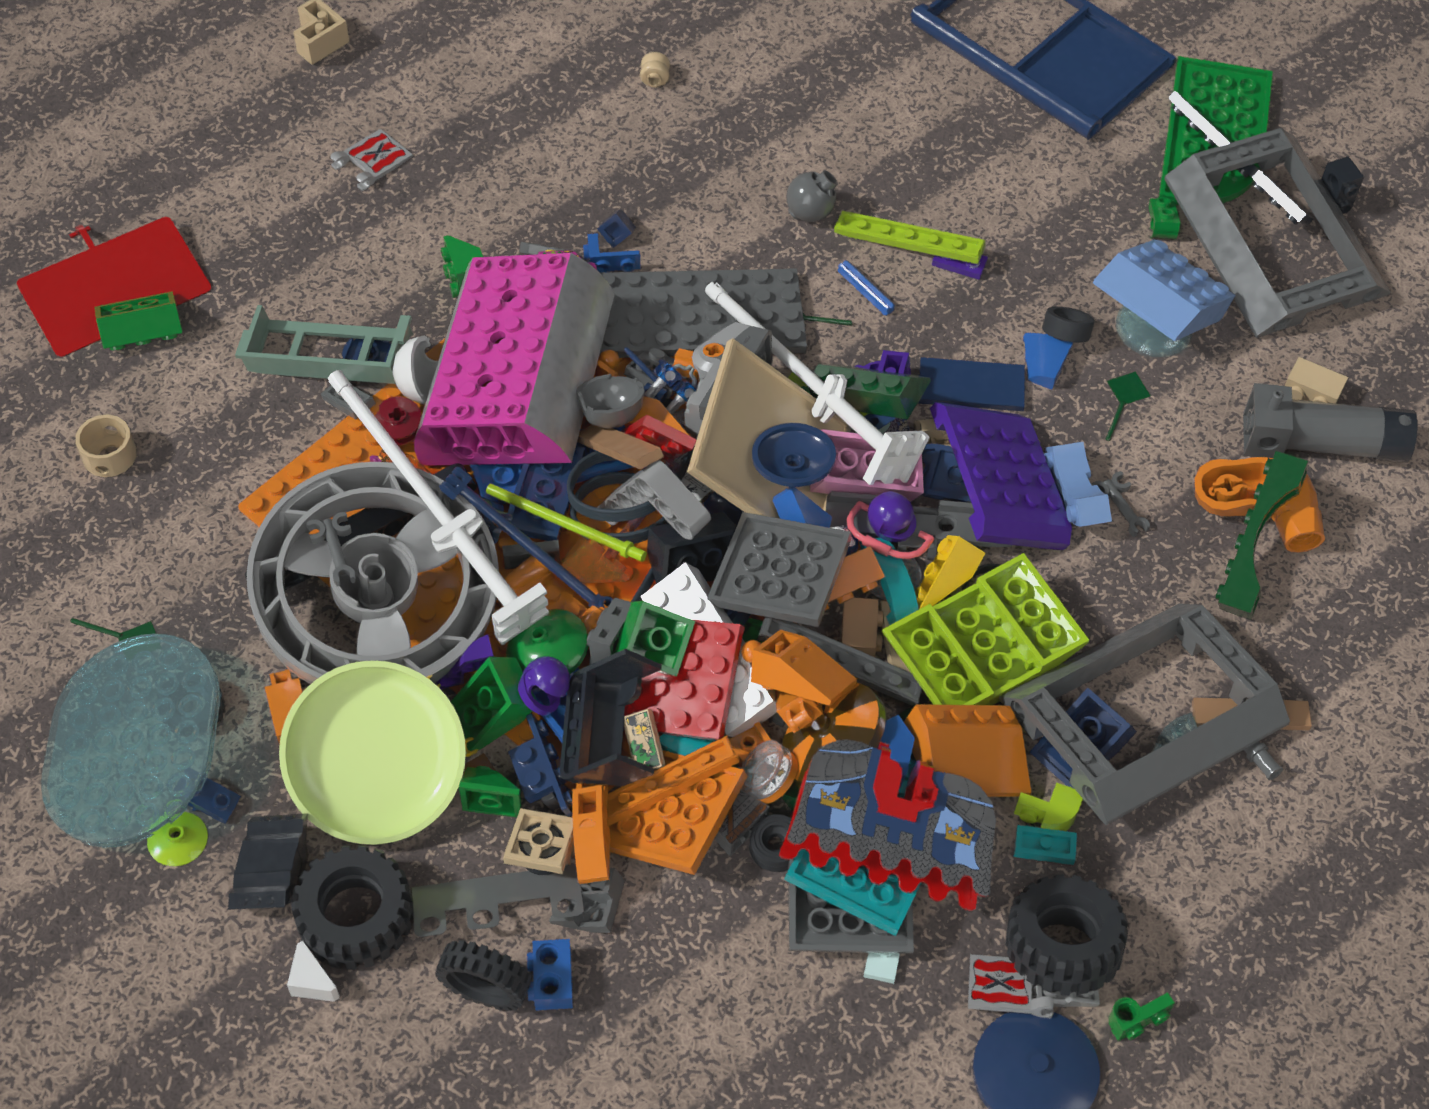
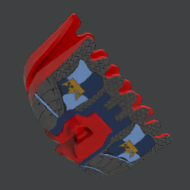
M837 740L821 747L813 756L801 782L790 826L779 852V856L782 859L792 860L800 850L805 849L809 852V862L813 867L822 868L830 858H836L839 861L841 874L851 877L860 866H865L869 870L870 881L876 885L885 883L889 875L895 874L898 877L901 891L911 893L916 890L919 883H925L928 886V894L934 901H942L946 898L949 891H955L958 894L960 907L968 911L976 909L977 895L982 897L990 895L991 860L996 818L991 800L979 785L970 779L955 774L934 771V767L918 760L911 772L904 799L897 797L902 777V768L898 762L890 759L891 749L889 744L880 742L877 749L858 741Z

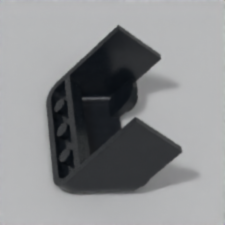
M623 649L576 671L572 675L566 698L560 762V776L562 779L580 784L625 786L654 774V768L621 755L625 706L632 704L640 697L642 693V678L660 671L662 664L628 649Z

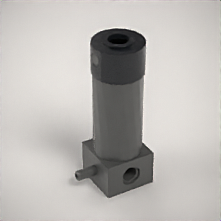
M1254 383L1243 412L1244 456L1273 458L1275 451L1284 453L1285 449L1407 463L1412 458L1417 441L1418 420L1415 410L1292 399V387Z

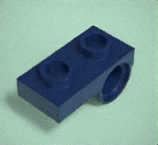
M191 768L187 769L172 795L173 800L178 805L183 806L185 804L193 808L192 811L199 810L222 823L227 822L241 798L240 795Z

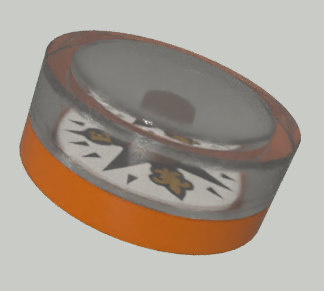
M768 740L759 744L749 753L741 766V769L748 776L741 789L765 804L776 801L784 795L795 779L798 769L796 756L775 740Z

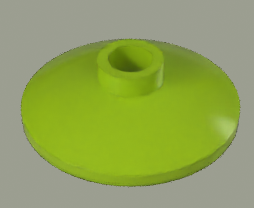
M173 812L156 821L150 829L147 838L148 850L151 856L163 865L182 866L188 864L203 852L208 840L207 828L204 822L192 813ZM176 831L181 832L178 837H176V838H172V837H171V834H172L173 832H176Z

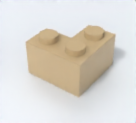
M309 0L298 7L301 27L293 31L297 53L311 65L349 43L346 21L323 1Z

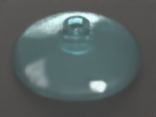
M1124 305L1120 308L1116 317V330L1121 340L1130 349L1145 356H1172L1182 351L1192 338V334L1173 341Z

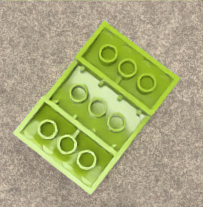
M1024 553L978 577L974 585L933 607L931 604H928L882 629V633L933 705H994L1000 702V695L1059 666L1089 642L1088 637Z

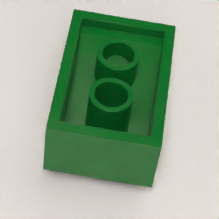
M488 657L451 701L460 719L464 738H474V740L467 742L466 746L469 751L481 750L522 723L527 718L526 715L532 712L524 704L518 692V683L523 671L516 658ZM531 689V694H532V696L534 697V699L536 700V698H535V696H534V694H533V692H532V689Z

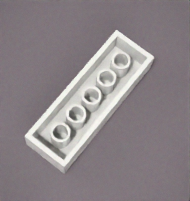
M687 563L681 565L641 596L645 602L689 619L732 623L723 608L715 607L707 600L711 588L699 569ZM742 638V642H741V648H742L743 644L745 643L744 640H743V638ZM741 648L725 727V733L731 737L754 727V724L757 722L762 724L777 712L775 690L764 689L761 685L751 682L752 663H748L743 659Z

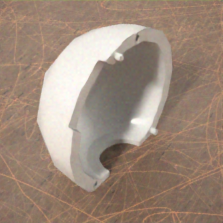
M425 335L408 340L396 353L392 371L395 383L401 393L419 404H426L438 361L431 360L425 354V348L431 345L429 338Z

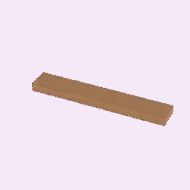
M590 425L580 430L577 440L582 445L638 469H642L663 457L660 447L613 428L604 429Z

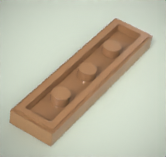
M1193 698L1194 726H1201L1236 707L1237 704L1232 699ZM1283 700L1290 723L1280 730H1310L1312 725L1308 701Z

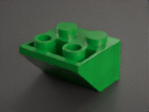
M446 235L443 236L444 247L440 248L444 263L447 262V264H443V270L446 279H450L452 282L449 283L452 297L457 298L468 264L472 258L483 257L479 247Z

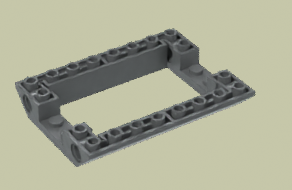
M1278 128L1193 154L1165 176L1166 183L1222 280L1229 288V291L1235 295L1234 300L1256 338L1301 324L1308 312L1341 302L1344 308L1348 309L1388 296L1391 293L1294 135L1284 129ZM1258 163L1261 170L1265 171L1275 168L1277 164L1284 163V166L1348 271L1275 293L1213 186L1220 184L1225 172Z
M1179 603L999 696L1000 702L1005 706L1011 707L1019 724L1033 740L1044 735L1073 770L1069 783L1105 825L1123 817L1290 723L1278 684L1203 605ZM1175 635L1182 641L1181 645L1191 656L1204 650L1234 682L1229 697L1237 706L1118 771L1115 770L1055 700L1168 641Z

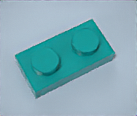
M1017 825L1014 857L1074 865L1076 860L1077 833Z

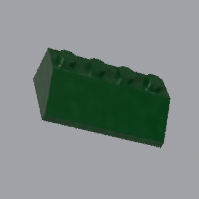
M818 364L813 371L824 383L828 375L843 374L847 379L844 399L858 412L901 419H909L931 382L929 377L838 364ZM808 386L811 395L817 399L818 395Z

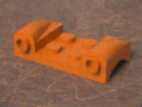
M530 556L504 577L518 597L538 583H541L547 590V594L544 595L548 600V605L545 606L547 610L562 609L572 612L582 620L588 635L592 629L595 630L599 616L604 608H597L592 605L587 609L555 581L553 573L535 557ZM497 598L496 604L503 608L504 606Z

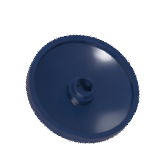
M1008 1012L1000 1016L985 1029L977 1043L973 1056L972 1071L975 1087L988 1109H1089L1098 1092L1100 1066L1091 1041L1075 1023L1053 1012L1052 1018L1037 1017L1030 1013Z

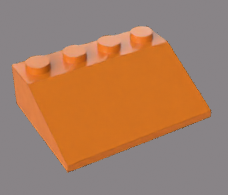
M916 704L905 719V725L915 737L912 753L916 761L926 762L929 766L934 767V771L955 774L970 779L979 785L988 797H1019L1021 792L1028 795L1031 794L1022 728L1010 706Z

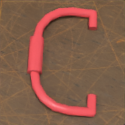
M858 501L847 517L848 529L852 535L861 541L862 545L866 547L871 546L872 550L886 557L889 555L898 559L916 558L925 553L934 541L932 535L921 530L918 537L926 540L923 545L912 552H899L869 535L864 536L854 526L855 515L860 509L868 512V504Z

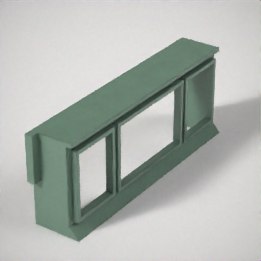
M257 305L249 330H243L235 357L242 359L246 369L250 372L328 379L331 373L341 370L350 381L396 384L392 373L396 353L413 335L410 327L412 318L411 316L400 315L396 329L269 320L263 306ZM269 332L295 334L289 355L262 353ZM305 335L364 339L358 360L298 356ZM374 340L392 341L386 362L367 361Z

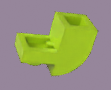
M1056 782L1050 802L1021 792L1014 814L1019 815L1020 819L1024 822L1031 824L1041 823V828L1067 831L1076 819L1083 798L1074 788Z

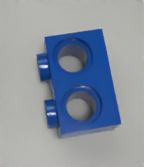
M570 939L532 941L533 952H527V970L533 971V982L530 983L528 989V1001H534L535 1010L573 1008ZM546 957L557 959L556 962L550 965L542 963V960ZM547 986L558 988L553 994L542 992Z

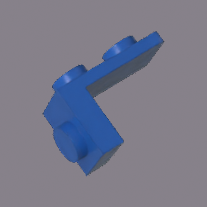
M598 233L587 234L588 244L583 245L584 260L595 263L599 273L619 270L631 272L635 269H641L640 251L599 253Z

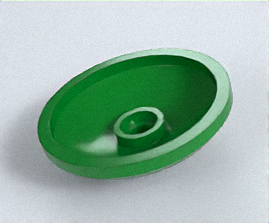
M549 609L548 615L508 641L506 657L516 658L522 671L525 670L530 661L538 657L550 656L563 662L569 674H571L578 668L586 656L588 650V631L582 620L574 613L562 609Z

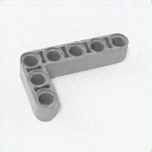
M660 460L644 467L618 487L597 507L602 509H623L649 501L682 537L691 540L711 520L707 509ZM607 522V523H609L610 525H615V524H617L618 522Z

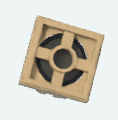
M520 808L503 856L504 864L525 867L529 872L536 875L563 874L565 865L571 864V855H574L573 817Z

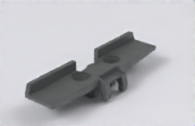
M831 491L826 499V512L832 516L830 527L842 525L848 527L847 517L858 501H862L870 505L871 501L878 495ZM940 500L937 508L912 506L916 517L915 531L906 541L897 542V551L906 552V547L920 548L926 541L918 537L921 530L932 535L934 541L927 551L928 560L935 559L937 544H940L947 535L960 536L974 546L1012 547V545L977 541L969 521V517L975 512L972 503ZM860 509L854 518L856 529L864 536L869 535L873 538H880L873 531L869 523L868 512ZM910 524L905 528L896 531L895 534L904 533L908 530ZM951 524L953 526L951 531L946 532L942 530V525Z

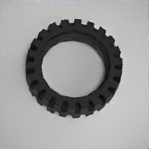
M461 940L459 942L452 941L446 945L435 970V976L438 977V981L442 982L446 988H451V992L461 994V997L466 1000L471 999L475 1003H482L490 1008L493 1006L496 1010L501 1011L503 1009L506 1011L518 1010L527 995L532 980L528 970L522 967L521 963L517 960L512 961V957L509 955H501L499 950L493 949L492 951L483 944L478 946L475 942H469L468 944L466 941Z

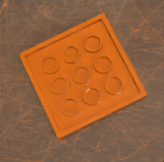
M662 750L666 765L684 757V755ZM729 767L610 825V852L695 875L748 776L743 769Z

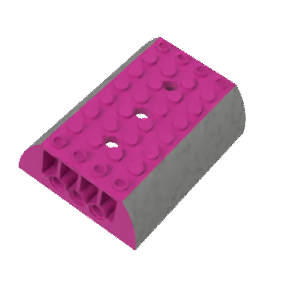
M572 253L472 258L462 282L416 433L414 447L420 465H453L456 463L462 465L572 463L584 416L576 390L583 383L594 377L615 295L609 283L594 267ZM504 338L498 344H494L498 339ZM487 381H492V382L488 383V384L486 385V387H482V385H483L485 382H487Z

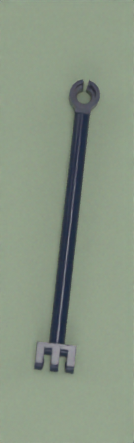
M455 467L452 474L447 476L446 481L440 484V490L451 500H454L458 494L464 497L589 603V607L593 605L597 608L603 607L605 609L603 604L609 607L613 600L611 597L596 595L469 488L467 484L471 481L472 477L463 469Z

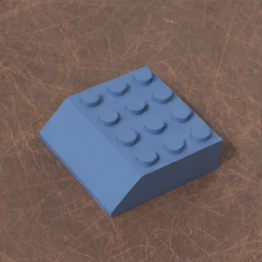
M1155 239L1119 252L1093 281L1094 285L1173 341L1220 321L1235 297L1225 284L1214 281L1208 277L1209 275L1205 270L1195 268L1188 263L1186 257L1175 254L1168 249L1167 244Z

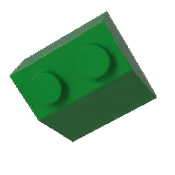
M645 601L631 602L614 654L623 649H628L662 664V668L658 672L677 676L695 621Z

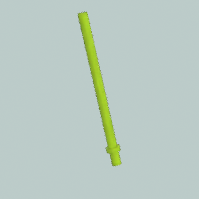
M490 483L486 488L487 494L620 552L622 557H632L643 562L647 556L646 551L635 547L631 541H621Z

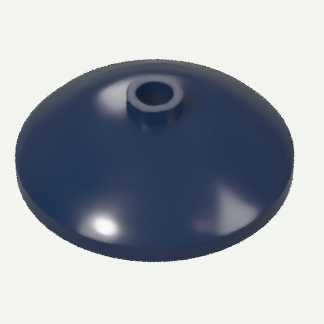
M784 423L773 426L758 436L752 448V461L756 470L767 480L786 487H803L821 481L832 471L836 461V449L829 436L820 429L802 423Z

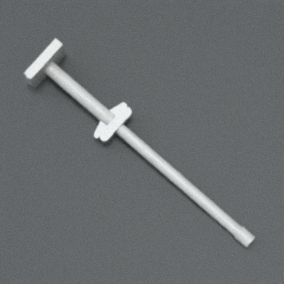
M711 282L707 285L705 293L714 302L720 304L739 323L765 329L734 301L717 282L715 284ZM772 335V353L818 395L812 408V415L814 417H821L820 421L822 423H828L836 413L876 450L863 479L869 485H873L875 480H881L884 484H891L894 479H900L903 483L908 482L929 440V436L924 431L885 432L883 435L844 399L847 379L843 374L828 375L824 383Z
M336 370L328 377V382L343 397L443 525L431 534L432 545L435 547V550L441 553L458 547L504 606L492 614L495 637L500 644H505L548 615L549 611L545 607L548 605V600L544 596L547 594V590L543 585L538 583L518 597L472 538L483 525L482 519L480 517L476 518V513L472 509H468L454 518L352 388V384L342 371Z

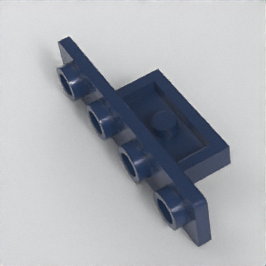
M530 713L526 717L534 738L508 751L524 796L531 804L555 791L562 811L568 817H573V794L570 790L567 791L564 785L568 781L560 776V766L558 767L555 761L559 758L553 744L548 743L546 738L550 735V732L542 719L538 721Z

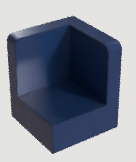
M621 208L597 228L612 248L616 247L636 229L635 225Z

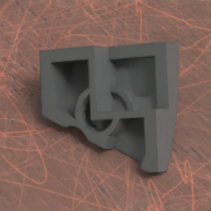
M609 868V880L580 884L584 908L583 913L579 916L555 918L551 915L549 922L554 925L587 932L611 933L625 880L616 868ZM567 899L570 905L565 913H570L577 908V903L573 899Z

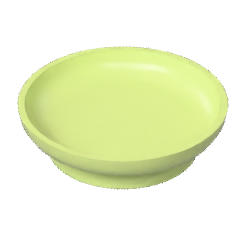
M386 661L350 663L335 668L316 679L302 692L290 709L282 729L279 748L280 768L286 789L302 814L308 813V820L336 838L348 842L371 845L386 844L408 838L435 821L452 801L463 776L466 755L463 728L447 696L438 686L421 673L403 665Z

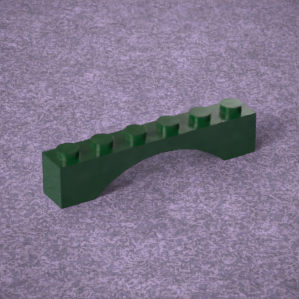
M1275 451L1273 459H1267L1263 471L1266 478L1264 483H1259L1255 490L1254 499L1257 500L1254 509L1249 508L1244 520L1247 528L1244 534L1240 533L1237 537L1234 548L1238 550L1235 559H1229L1225 574L1228 575L1225 585L1220 584L1215 599L1219 600V609L1252 620L1261 597V588L1254 567L1258 538L1271 516L1287 501L1299 495L1308 472L1307 460Z

